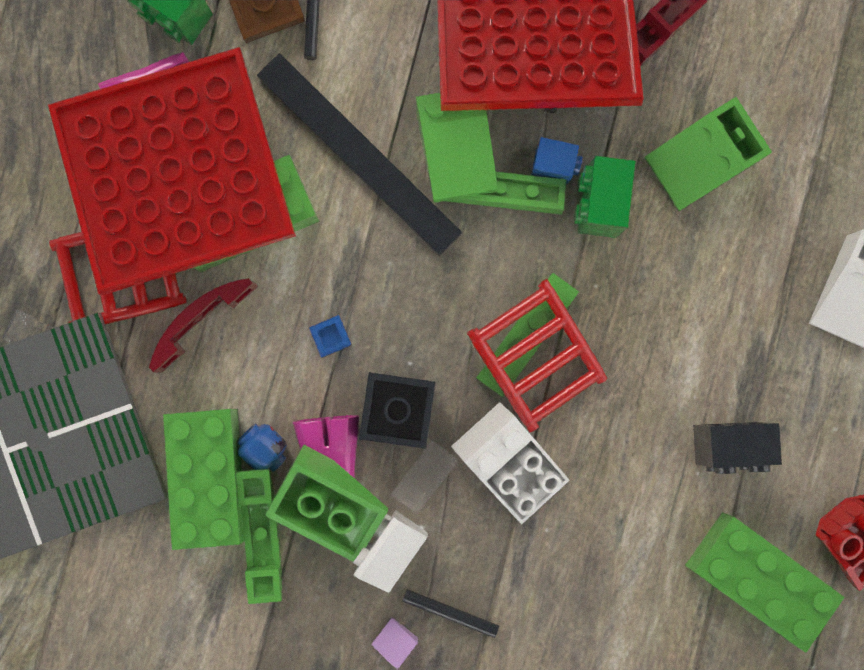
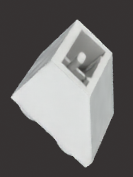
M396 510L391 517L388 514L385 515L374 533L377 538L372 544L368 543L366 548L363 547L353 562L357 565L354 576L388 593L428 537V532Z

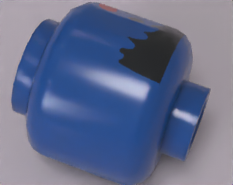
M256 423L253 424L237 441L240 445L238 455L253 470L269 468L274 472L286 460L283 453L286 450L287 442L268 424L260 426Z

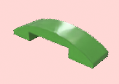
M270 469L237 471L235 474L238 505L241 506L247 562L245 578L248 604L282 601V569L278 522L265 516L275 497Z

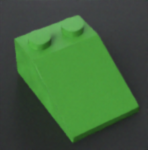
M440 93L416 96V115L433 202L497 192L498 184L486 110L441 111Z
M303 445L265 516L354 562L363 547H367L389 508L334 460Z

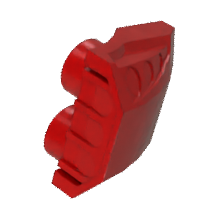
M864 494L845 498L820 519L815 534L834 557L849 582L858 591L864 588Z

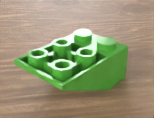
M735 97L683 130L644 158L677 210L681 211L771 154L772 151L738 98Z

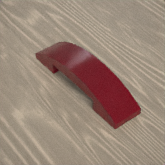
M249 278L232 281L212 289L188 305L173 320L160 338L150 361L149 368L154 373L164 372L186 351L178 341L222 301L235 308L258 287L257 284Z

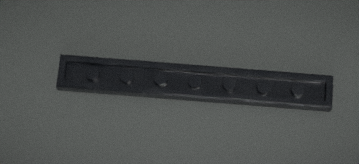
M281 53L274 57L257 74V77L439 257L462 235L463 232Z

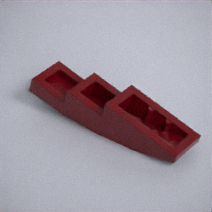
M660 0L652 7L644 18L636 24L640 67L669 41L709 0Z

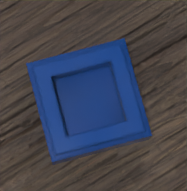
M340 315L309 327L321 358L352 346Z

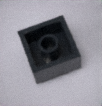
M369 372L359 440L426 449L436 382Z
M743 422L693 425L695 464L706 466V471L715 472V474L736 473V467H739V470H749V472H770V465H782L779 423Z

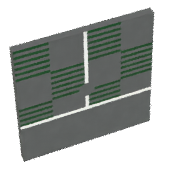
M97 312L0 347V559L168 498L101 313Z

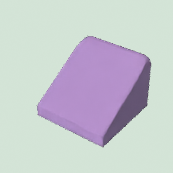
M391 618L373 641L372 646L392 666L398 669L418 643V637L394 618Z

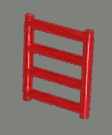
M82 232L49 241L51 250L57 253L72 321L86 317L69 249L85 244ZM176 273L163 277L167 296L148 300L144 283L132 286L135 300L133 305L117 308L113 292L100 295L104 311L101 314L105 325L186 304L187 298L183 292L180 293Z
M548 279L543 280L538 285L539 290L480 330L476 327L467 332L473 346L530 433L539 427V421L595 382L601 384L608 379ZM546 301L556 317L496 357L487 340ZM563 328L572 345L513 384L504 368ZM577 356H580L589 371L530 411L521 395Z

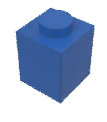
M540 137L531 176L566 179V184H568L573 175L578 176L583 157L577 156L579 145Z

